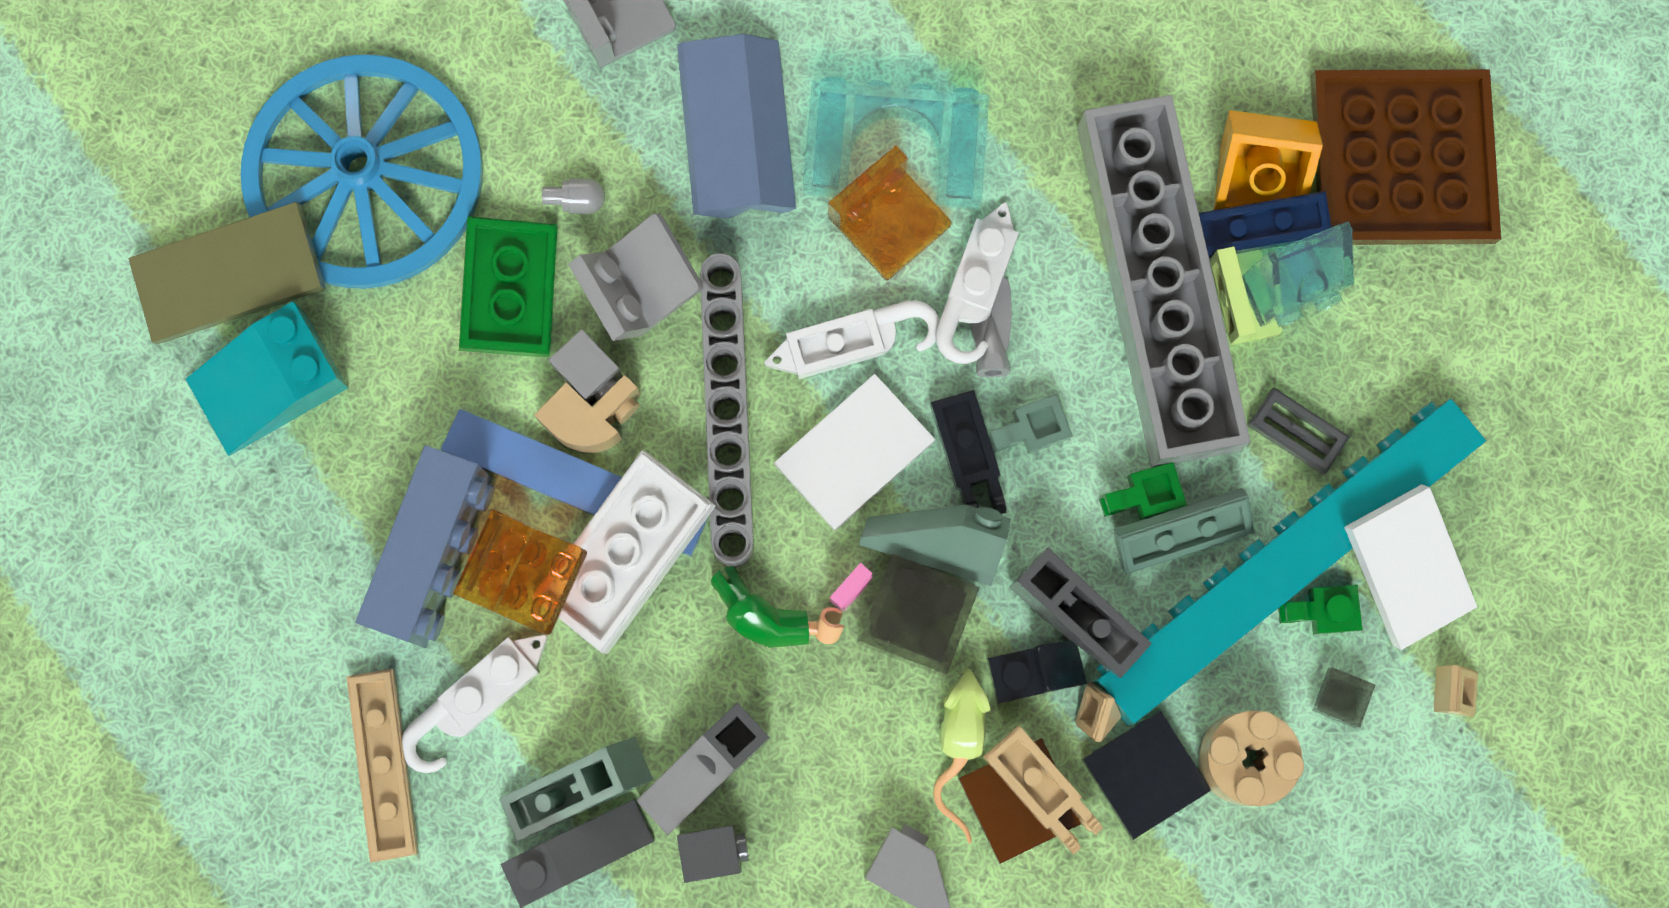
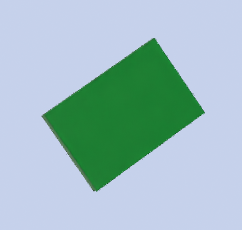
M467 216L458 351L532 357L550 356L558 224Z

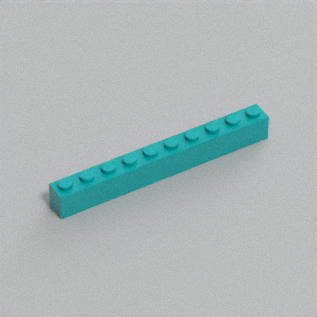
M1449 399L1438 407L1433 401L1426 404L1410 417L1415 423L1413 427L1404 434L1397 428L1376 444L1381 452L1373 459L1368 461L1364 455L1342 471L1347 479L1334 489L1328 483L1309 497L1307 500L1312 507L1299 517L1295 511H1292L1272 527L1277 532V535L1265 545L1259 538L1240 552L1238 556L1243 562L1230 573L1223 566L1203 582L1208 590L1196 600H1193L1188 594L1168 610L1172 619L1158 629L1153 622L1140 633L1152 644L1122 678H1118L1102 664L1097 666L1096 668L1102 675L1093 682L1115 699L1122 716L1121 719L1127 726L1135 724L1352 550L1353 547L1344 528L1345 526L1420 485L1430 487L1484 444L1487 440L1455 402Z

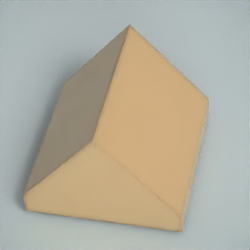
M1459 665L1436 666L1433 712L1474 717L1476 713L1477 671Z

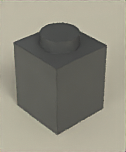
M735 825L677 835L684 883L739 874L742 872L741 862L749 861L745 833L736 834Z

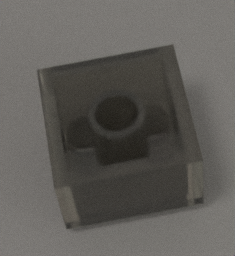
M892 554L858 645L944 678L948 674L980 587Z

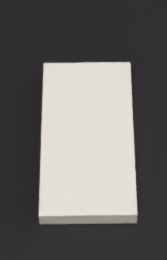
M642 450L534 598L602 654H608L716 505L648 452Z

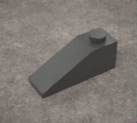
M1046 548L1039 553L1009 586L1045 621L1118 678H1122L1152 644L1050 548Z
M635 799L500 865L520 908L654 842V839Z

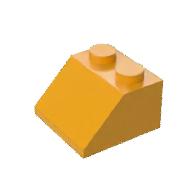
M1229 110L1220 146L1214 210L1310 194L1323 147L1317 121Z

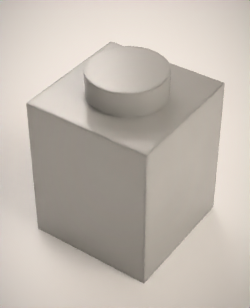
M582 329L548 359L553 369L590 406L596 400L599 401L623 377L616 364Z

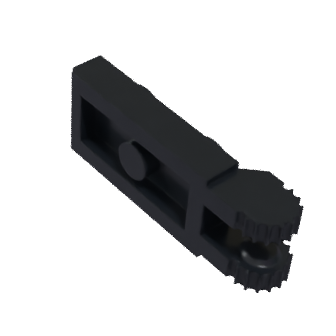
M971 390L931 402L930 408L955 489L960 491L963 506L968 505L979 508L971 486L986 482L992 509L997 510L1001 514L1007 513L1006 502L998 479L1001 474L975 391Z

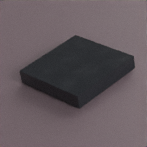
M1162 711L1156 712L1081 759L1131 840L1136 839L1211 791Z

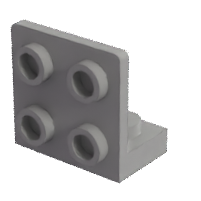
M563 0L599 68L676 30V24L663 0Z
M659 213L649 216L606 252L580 254L568 264L612 341L640 337L646 334L703 290L702 282L663 216Z

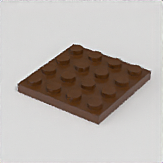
M1490 69L1315 70L1311 75L1313 121H1317L1323 144L1316 169L1317 192L1326 191L1333 234L1332 238L1319 240V245L1496 244L1501 240Z

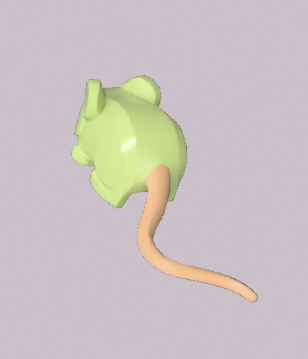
M966 668L953 683L943 700L945 712L944 721L940 729V745L942 752L954 759L951 766L937 779L933 795L937 808L964 831L968 843H971V834L967 826L944 805L941 797L943 786L963 769L968 760L981 756L986 734L985 713L990 711L987 695L981 688L973 670Z

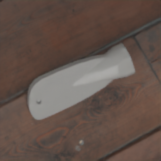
M1003 277L990 316L982 322L971 323L975 347L977 348L982 341H986L988 344L984 355L977 360L976 373L980 377H1004L1010 374V363L1006 352L1011 331V288L1006 277Z

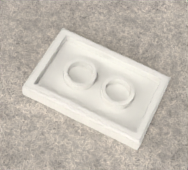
M874 374L775 461L774 465L826 523L836 531L929 448L936 439Z
M1420 485L1344 527L1393 647L1402 650L1477 608L1430 487Z

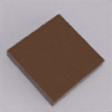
M1040 738L1034 741L1055 765L1043 739ZM989 764L958 778L999 864L1056 837L1050 828L1046 829ZM1071 808L1058 819L1067 830L1081 825L1079 818Z

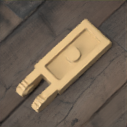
M1019 725L983 756L1046 829L1050 828L1053 834L1073 855L1081 849V846L1074 834L1067 830L1058 820L1067 810L1071 808L1085 829L1096 835L1103 829L1096 817L1080 800L1082 796Z

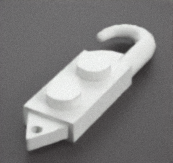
M1003 203L983 220L976 219L936 330V343L939 351L946 359L954 363L968 364L975 362L984 355L988 347L987 342L982 341L974 350L965 352L957 349L952 339L959 321L979 323L986 320L991 314L1019 233L1013 229L1007 203ZM1003 213L1005 217H1000L998 214Z
M918 300L904 301L876 310L869 309L786 333V340L765 361V367L797 374L798 379H802L885 355V353L891 350L895 342V322L913 317L922 318L928 325V335L916 345L918 351H924L936 342V330L940 319L932 307ZM775 358H780L781 362L779 364H775L773 360Z
M540 635L514 641L508 637L440 695L437 701L412 721L403 732L402 745L406 764L415 771L422 773L436 772L446 766L447 760L445 758L432 762L422 760L416 752L418 741L435 726L442 732L454 737H463L470 734L539 674L537 668L548 636ZM540 641V647L534 649L533 643Z

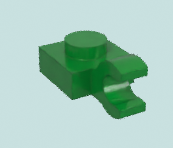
M1174 462L1131 473L1127 477L1130 488L1105 494L1104 498L1099 499L1104 517L1136 507L1140 520L1187 506Z
M1358 585L1308 589L1309 602H1288L1278 608L1280 624L1311 621L1313 635L1363 630Z

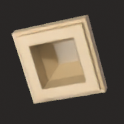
M1088 682L1075 723L1094 741L1102 742L1122 716L1115 699L1094 682Z

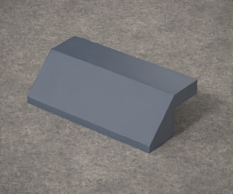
M738 34L678 44L677 51L693 215L732 218L749 209L777 213L790 212L796 209L779 41L748 34Z

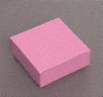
M860 563L830 596L829 601L836 608L845 612L872 581L873 573Z

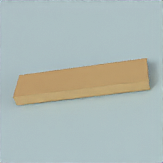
M395 669L346 676L370 862L419 854L408 765L405 762L402 745L403 727Z

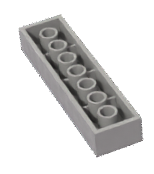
M1172 95L1084 110L1077 131L1151 468L1172 462L1176 464L1239 452L1251 442Z

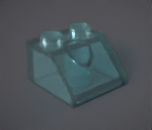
M1348 221L1267 253L1242 275L1249 304L1260 327L1275 321L1278 327H1283L1304 317L1302 310L1315 305L1317 311L1320 312L1343 301L1340 294L1354 284L1352 228Z

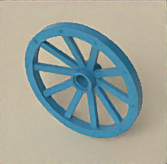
M352 55L330 59L316 64L288 80L275 91L257 114L245 141L241 159V189L249 217L294 202L303 205L338 184L312 242L324 283L344 288L366 289L395 284L425 271L438 262L453 248L465 232L467 216L473 217L476 211L483 183V160L479 138L470 117L457 97L445 84L420 67L406 61L379 55ZM359 77H382L403 82V86L366 137L363 138ZM344 79L347 137L343 139L301 100L312 91ZM418 91L423 92L435 101L451 120L379 146ZM292 109L332 148L331 153L267 147L276 127L286 113ZM458 135L463 157L462 179L453 178L385 161ZM360 157L367 158V163L363 169L357 172L349 171V166L353 160ZM263 163L331 168L267 207L262 182ZM384 177L459 194L451 214L436 234L383 181ZM372 190L425 243L409 255L381 265L369 191ZM352 191H354L367 266L363 268L342 267L320 261Z

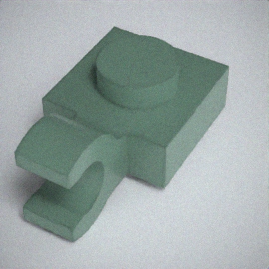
M1057 394L1014 409L1012 414L1016 423L990 431L989 435L994 453L1024 442L1028 454L1070 440L1073 437Z

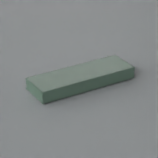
M1243 488L1113 529L1119 560L1125 574L1254 534L1249 497Z

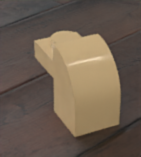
M624 375L591 407L572 387L565 383L534 416L544 428L567 448L582 453L602 452L610 449L622 440L619 432L611 425L616 420L620 424L624 423L636 412L640 405L636 400L641 394L638 387Z

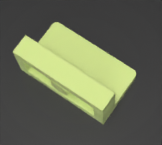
M1235 247L1217 250L1209 261L1230 345L1279 335L1282 332V326L1262 251L1255 250L1236 254Z

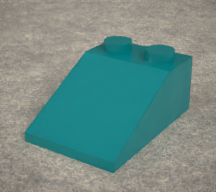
M294 301L250 325L185 379L228 456L348 389L347 384L307 314Z

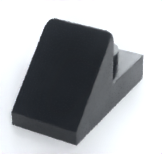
M1071 640L1039 645L1032 649L987 658L997 704L1087 684L1078 646Z

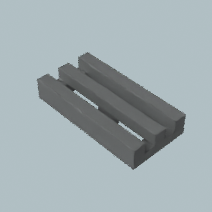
M1275 387L1270 390L1266 399L1247 425L1322 475L1328 472L1350 436ZM1274 403H1277L1335 441L1333 446L1329 447L1300 426L1271 409ZM1264 418H1268L1323 454L1325 458L1323 460L1265 423L1263 421Z

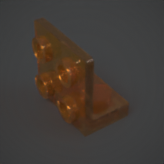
M897 145L828 202L829 220L886 281L894 277L950 229L952 224L944 212L906 172L908 157Z
M492 509L453 594L540 633L550 635L587 556V550L536 530L506 514Z

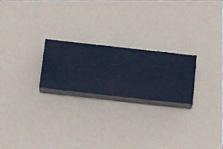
M1326 191L1199 213L1209 258L1217 250L1235 247L1237 254L1327 239L1333 236Z

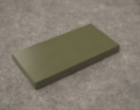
M298 202L128 258L152 343L155 344L168 342L326 289L302 205Z

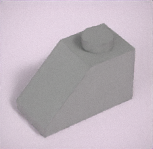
M906 824L903 825L900 832L891 827L864 878L916 908H951L935 852L925 846L929 837Z

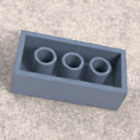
M426 445L424 446L355 623L423 648L427 647L429 640H437L445 620V615L439 614L446 596L450 598L454 596L461 580L462 573L456 570L463 553L470 554L477 539L478 529L473 527L479 510L485 512L488 509L494 494L495 487L489 485L492 477L479 464Z

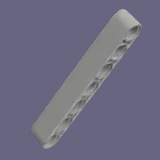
M718 253L708 257L702 264L700 271V281L703 284L701 311L709 500L716 505L710 514L711 545L715 557L721 564L726 567L732 566L737 568L749 562L754 550L743 291L739 264L728 254ZM720 270L728 271L733 275L731 283L724 287L712 285L709 279L712 274ZM724 313L734 317L736 320L735 324L727 331H718L711 326L712 320L719 314ZM723 357L734 359L738 364L736 370L726 376L715 373L713 365L718 359ZM732 401L739 406L740 410L735 418L726 421L719 419L714 414L716 407L721 402ZM734 445L742 452L739 461L730 466L719 463L716 459L718 451L723 446ZM730 489L739 491L744 496L741 507L737 510L726 511L719 506V497L723 492ZM732 534L739 535L746 541L744 551L735 557L726 556L720 550L722 540Z

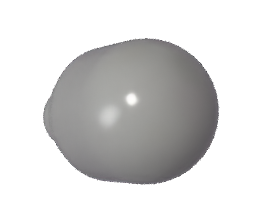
M569 178V180H562V187H542V205H562V211L569 212V214L595 213L603 206L605 201L603 187L593 179Z

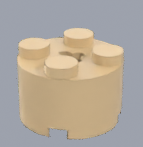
M1264 711L1239 712L1217 720L1206 731L1199 752L1200 773L1211 791L1225 801L1241 806H1265L1281 800L1291 792L1304 770L1301 746L1293 730L1277 716ZM1255 750L1257 754L1253 761L1255 767H1244L1242 761L1247 757L1246 751Z

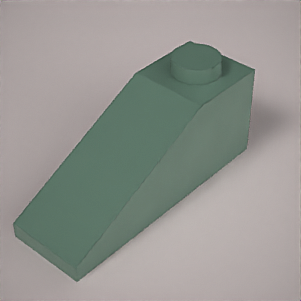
M968 505L871 516L867 518L859 545L991 586L1007 541L1011 519L1002 516L1000 512L989 507L975 508Z
M633 737L593 752L499 799L516 841H520L652 781L653 778L638 742Z

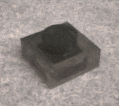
M1334 667L1328 668L1312 711L1353 728H1360L1376 684Z

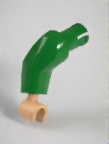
M735 567L724 568L729 577L728 580L725 579L720 570L711 579V585L728 608L726 615L728 624L743 637L766 647L809 644V635H815L820 642L829 645L835 643L840 638L844 629V625L839 624L843 613L838 608L827 607L823 609L818 621L808 622L807 611L776 609L763 597L749 592Z

